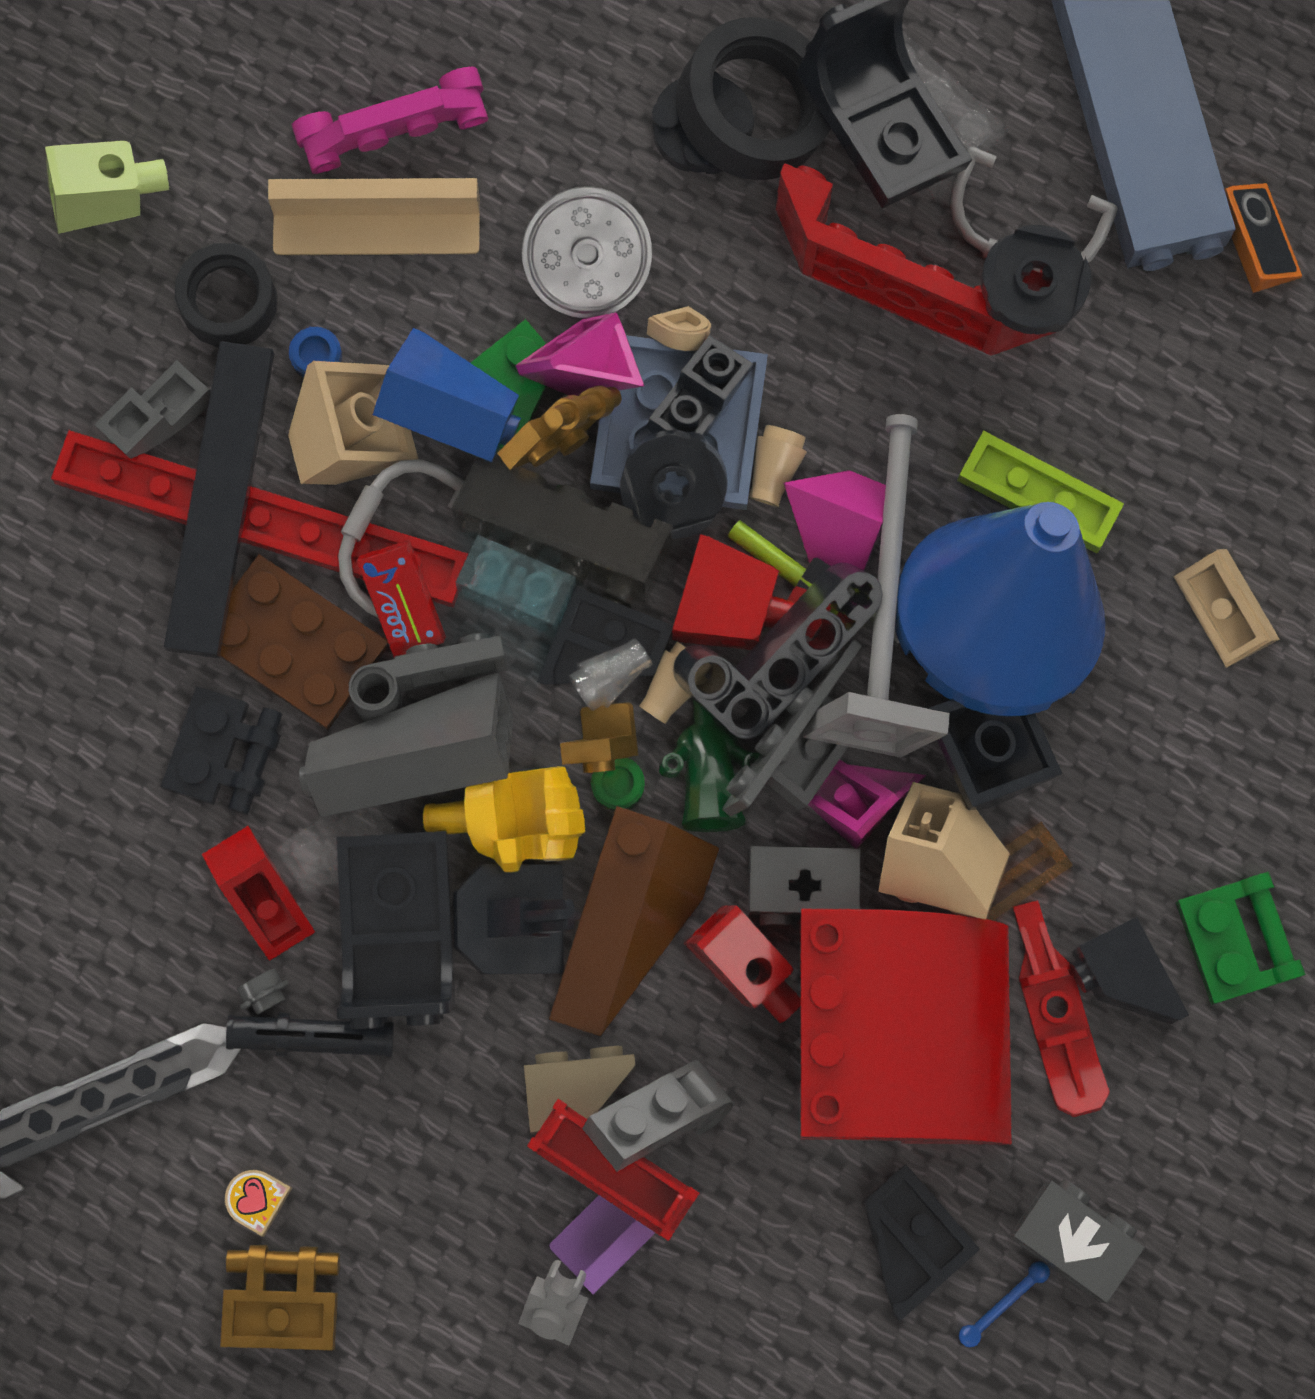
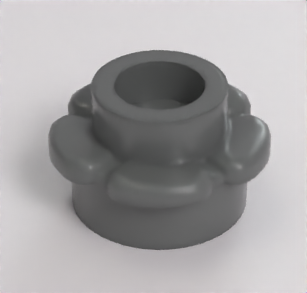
M273 968L237 988L244 1002L240 1005V1008L245 1010L252 1006L256 1015H259L286 999L281 990L289 985L288 980L282 982L277 970Z

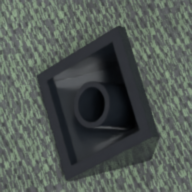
M954 699L928 708L949 713L948 735L937 741L968 810L992 808L1062 774L1035 713L1023 716L985 714L966 708Z

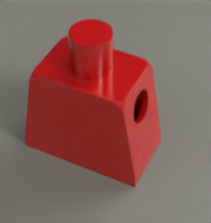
M700 534L672 629V640L752 650L760 641L763 628H772L796 602L773 596L779 574L776 568L709 536Z
M737 905L721 906L684 942V945L744 1006L756 1008L762 1004L779 1023L787 1020L801 1006L800 996L784 981L794 971L793 967ZM754 959L759 965L760 971L758 977L751 982L746 976V968L748 963Z

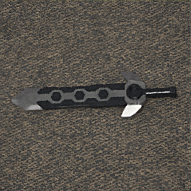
M203 1023L139 1050L131 1057L68 1084L55 1086L1 1109L0 1169L1 1166L7 1168L79 1137L85 1131L150 1103L163 1101L226 1073L241 1049H226L227 1027ZM0 1171V1199H5L24 1190L21 1184Z

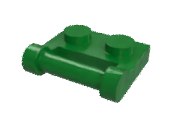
M1269 872L1175 902L1211 1005L1306 975L1301 960L1295 961L1270 892V889L1274 888V884ZM1248 896L1274 968L1262 972L1259 970L1235 900Z

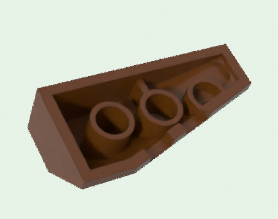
M618 806L616 807L549 1020L600 1037L658 958L703 900L719 847L670 823Z

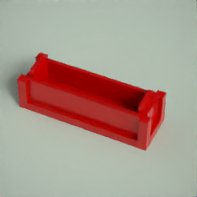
M557 1099L552 1107V1112L536 1136L532 1137L527 1147L669 1241L700 1193L692 1187H688L645 1157L616 1171L582 1129L588 1119L568 1107L560 1099Z

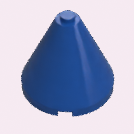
M1042 502L961 519L938 528L925 537L912 551L899 575L895 631L904 654L907 655L910 652L913 654L918 663L928 673L925 681L946 698L954 699L966 708L997 716H1023L1049 709L1053 702L1065 697L1069 693L1073 694L1082 685L1094 668L1103 647L1105 614L1079 523L1069 509L1058 503Z

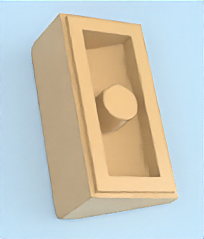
M1218 549L1173 576L1226 668L1280 640L1227 549Z

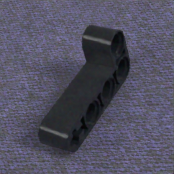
M834 564L824 571L736 667L708 647L692 645L686 647L676 657L673 666L674 678L687 694L714 720L739 738L749 739L757 737L770 726L876 612L881 604L883 595L881 585L876 577L852 564ZM850 584L852 590L855 592L851 598L849 592L846 590ZM829 604H831V608L838 611L837 615L826 610ZM821 619L822 628L818 637L807 642L805 634L808 626L814 620ZM785 658L786 665L782 675L776 680L769 681L768 674L772 664L779 659ZM712 662L713 672L709 680L704 684L695 685L694 679L698 668L705 663ZM748 698L749 707L745 715L739 719L732 720L731 713L734 705L739 700Z

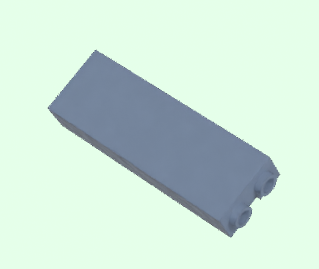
M1051 0L1108 202L1115 204L1118 208L1114 223L1127 268L1142 265L1145 271L1158 270L1173 263L1172 255L1185 252L1187 255L1192 254L1195 260L1207 259L1220 254L1224 250L1223 247L1227 246L1236 228L1170 1Z

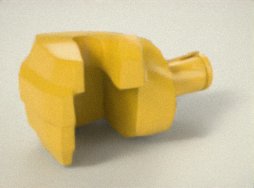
M562 766L508 773V778L466 787L463 801L426 804L423 810V824L426 832L447 831V835L468 833L472 845L479 854L494 859L504 872L510 873L519 871L522 861L526 859H542L546 862L574 858L578 839L585 833L584 813L580 808L577 789L572 785L566 768Z

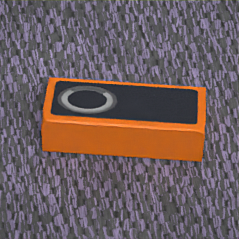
M1267 183L1237 185L1225 188L1236 228L1232 239L1252 292H1258L1302 278L1301 270Z

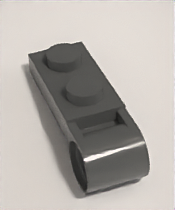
M486 633L470 634L462 637L458 641L459 644L440 648L435 644H420L409 648L405 655L395 656L393 660L362 666L355 671L349 682V694L358 716L366 722L402 708L401 692L508 671L501 635L490 637ZM383 686L389 689L386 699L378 704H368L362 701L365 692L372 687Z
M695 1060L589 1116L582 1129L613 1168L619 1171L690 1130H693L696 1135L709 1131L729 1114L735 1103L699 1060Z

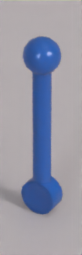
M1041 1261L1032 1263L1029 1267L1028 1275L974 1325H965L960 1329L958 1335L960 1342L966 1347L978 1345L981 1340V1333L1035 1283H1044L1048 1280L1050 1276L1048 1265Z

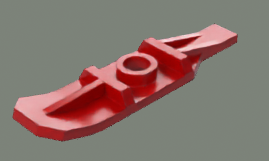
M1039 901L1014 906L1012 908L1025 949L1019 981L1056 1108L1072 1117L1100 1111L1110 1091L1099 1062L1078 986L1070 969V963L1052 946ZM1058 997L1066 1003L1067 1010L1063 1017L1055 1018L1048 1013L1046 1006L1050 998Z

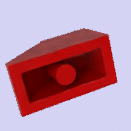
M246 826L202 854L218 887L269 961L315 933L306 915L249 826Z

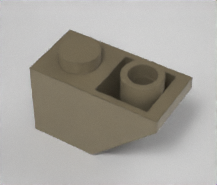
M608 1046L590 1049V1059L569 1061L568 1052H550L535 1055L536 1064L524 1065L530 1133L532 1135L538 1133L552 1112V1107L557 1099L566 1103L568 1107L586 1119L602 1110L636 1069L634 1054L623 1055L622 1046Z

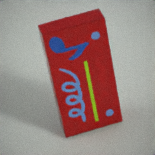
M407 540L360 555L356 562L393 657L405 655L409 648L416 645H438L444 643L446 635L410 541Z

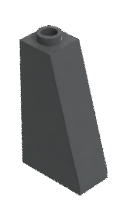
M499 673L481 677L310 742L305 766H301L299 769L300 785L305 797L313 798L320 817L508 778L514 716Z

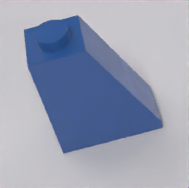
M415 328L412 329L388 367L372 414L490 462L493 461L501 444L505 446L514 437L521 422V417L513 415L519 398L518 394L426 333Z

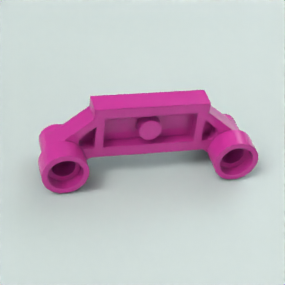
M463 67L450 71L439 79L441 89L435 86L339 115V119L333 122L331 114L325 111L302 116L291 125L297 145L304 148L311 172L319 174L340 167L341 161L339 156L356 148H359L362 152L373 151L385 146L389 142L388 138L405 133L412 137L422 136L436 130L438 123L457 120L460 129L483 124L488 120V116L480 95L484 88L478 69L476 67Z

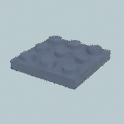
M626 335L644 386L619 390L622 397L620 405L615 407L610 415L599 420L590 489L620 493V480L628 454L640 441L654 434L646 429L649 417L678 382L681 370L697 350H676L661 344L655 339ZM733 350L752 362L753 365L741 386L705 438L720 454L726 467L728 486L722 507L747 510L768 354ZM676 472L666 473V480L659 483L662 491L671 490L674 497H679L683 495V486L689 482L685 476H678Z

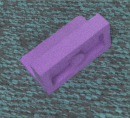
M598 1195L550 1243V1249L576 1277H578L580 1270L585 1271L586 1280L584 1286L594 1295L655 1232Z

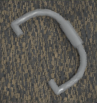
M970 147L967 149V152L973 160L966 170L956 174L950 197V207L953 223L964 240L983 253L982 257L986 258L997 240L990 238L987 241L974 232L965 218L963 197L975 162L992 168L997 156L978 148ZM1091 195L1087 207L1103 214L1092 239L1084 251L1081 252L1083 259L1086 256L1088 263L1094 259L1104 244L1118 212L1115 204ZM1033 268L1035 271H1040L1038 268Z
M423 459L401 460L382 470L370 486H364L341 530L344 536L338 553L340 579L349 597L376 618L378 616L371 598L359 588L353 575L351 556L355 542H360L384 496L382 493L383 489L391 480L404 473L421 472L437 478L456 490L448 507L460 512L471 489L470 484L442 466Z

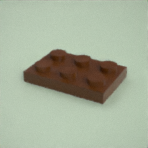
M258 554L232 590L220 657L314 722L329 730L351 700L349 682L352 675L362 666L377 663L389 647L386 639Z

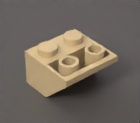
M913 782L888 835L878 892L896 896L905 902H920L949 910L956 915L973 916L986 920L1007 866L1010 853L977 810H968L961 794Z

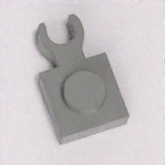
M555 1260L545 1279L536 1277L518 1324L532 1329L533 1332L542 1338L555 1339L569 1346L589 1299L580 1295L586 1280V1273L580 1270L577 1279H568L562 1276L558 1270L561 1261Z

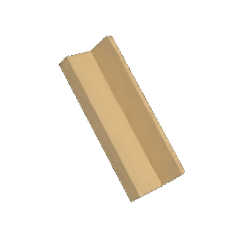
M477 178L268 179V200L274 215L273 251L276 255L477 254L479 252L480 195Z

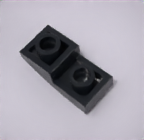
M709 335L681 370L678 382L649 417L646 429L652 433L665 430L697 432L705 437L750 372L753 363Z

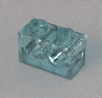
M477 535L455 583L459 597L555 638L576 586V577Z

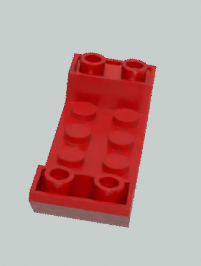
M784 163L780 172L776 211L803 275L991 356L1056 333L1026 334L1015 331L1005 326L1001 321L993 319L988 314L981 286L972 288L954 280V276L942 267L936 265H926L923 267L909 261L904 253L887 244L874 246L858 239L856 233L844 225L838 223L826 225L833 183L826 181L824 175L807 166L795 168ZM1032 269L1030 275L1025 276L1022 281L1028 284V289L1033 291H1039L1041 287L1050 286V281L1042 279V270L1038 272Z

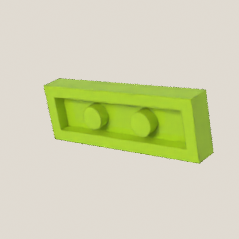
M984 430L957 479L962 484L1010 509L1042 502H1054L1063 505L1076 517L1085 547L1095 553H1098L1124 505V503Z

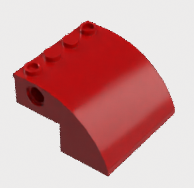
M801 909L800 1140L901 1141V1144L1011 1145L1008 925L972 916L934 912L875 909Z

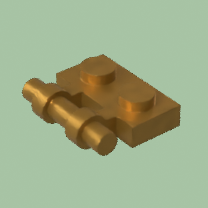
M595 386L583 391L579 396L569 395L557 400L540 418L528 421L497 454L509 470L530 462L534 467L540 466L559 451L564 456L569 455L588 440L589 436L585 431L596 420L610 415L614 408L620 405L622 400L620 391L615 387Z
M250 1245L249 1250H228L226 1272L247 1273L246 1290L223 1291L220 1347L335 1350L338 1293L316 1292L317 1275H339L340 1254L318 1253V1247L301 1246L299 1252L269 1251L267 1245ZM267 1274L297 1275L296 1292L266 1291Z

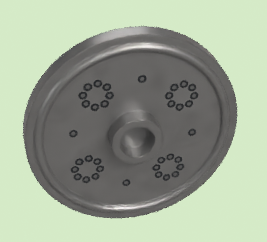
M575 187L552 196L533 214L523 237L522 262L532 289L543 302L565 315L577 318H591L618 311L640 292L651 268L652 243L643 218L626 199L603 188Z

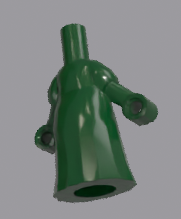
M692 698L694 724L687 727L681 733L677 741V747L671 753L664 756L659 765V773L664 778L677 777L684 766V761H686L683 829L692 832H720L740 828L746 824L743 811L730 817L722 810L731 796L726 789L734 777L732 761L741 765L740 770L745 765L751 768L749 763L754 764L760 754L750 752L738 745L739 741L735 735L726 728L716 724V721ZM668 764H672L675 769H671Z

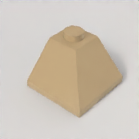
M313 361L307 365L288 434L301 484L337 485L379 474L382 470L401 460L418 459L411 430L372 415L386 371L390 365Z

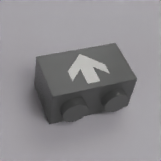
M1065 1179L1062 1180L1060 1185L1053 1181L1045 1182L1008 1237L1099 1303H1108L1145 1248L1133 1239L1137 1230L1111 1212L1103 1218L1089 1208L1087 1204L1091 1197Z

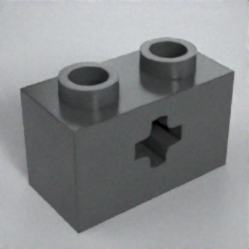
M751 846L749 852L748 917L760 918V927L790 928L792 927V919H800L801 909H860V849ZM800 876L808 877L809 886L818 887V891L812 892L809 900L806 902L799 901V893L797 891L789 890V886H795Z

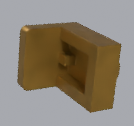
M627 702L583 707L580 711L583 739L560 743L562 765L582 763L583 773L615 770L616 759L638 755L633 705Z

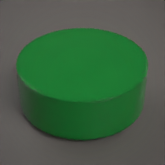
M629 758L616 759L615 770L593 772L591 778L592 793L596 801L608 810L615 811L617 806L628 810L640 801L644 793L645 779L643 772Z

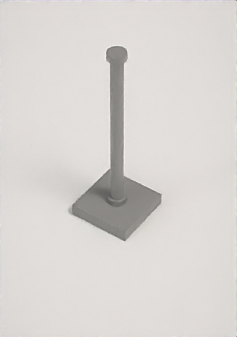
M894 414L886 418L885 430L890 433L877 577L883 595L881 604L874 613L867 696L848 692L819 708L804 728L803 738L901 758L948 735L949 713L889 701L911 435L917 433L918 420L915 417L905 414Z

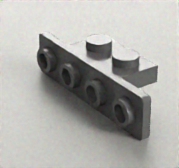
M853 638L848 641L814 677L809 686H806L785 708L789 714L780 727L777 724L773 725L759 740L755 749L761 754L751 768L745 765L727 786L726 790L731 796L722 810L730 817L748 808L765 784L769 785L798 810L808 806L848 747L803 738V730L819 708L834 701L828 694L862 647L857 640Z

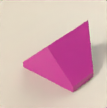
M617 312L580 320L515 365L519 375L566 395L579 396L583 391L595 386L615 387L618 390L644 386Z
M850 470L784 482L809 563L814 558H819L830 566L838 563H849L865 570L882 530L886 485Z
M839 759L808 805L857 849L907 796L912 783H919L926 775L851 765Z

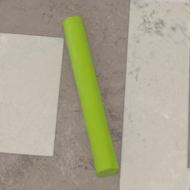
M741 520L733 526L727 537L758 560L776 568L779 571L778 575L793 586H796L799 580H802L809 587L812 585L802 578L806 568ZM833 608L830 610L834 615L838 614V611Z

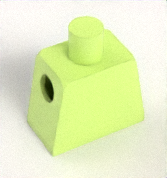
M112 141L45 147L48 187L58 234L140 216V194L169 190L164 159L134 163L130 142Z

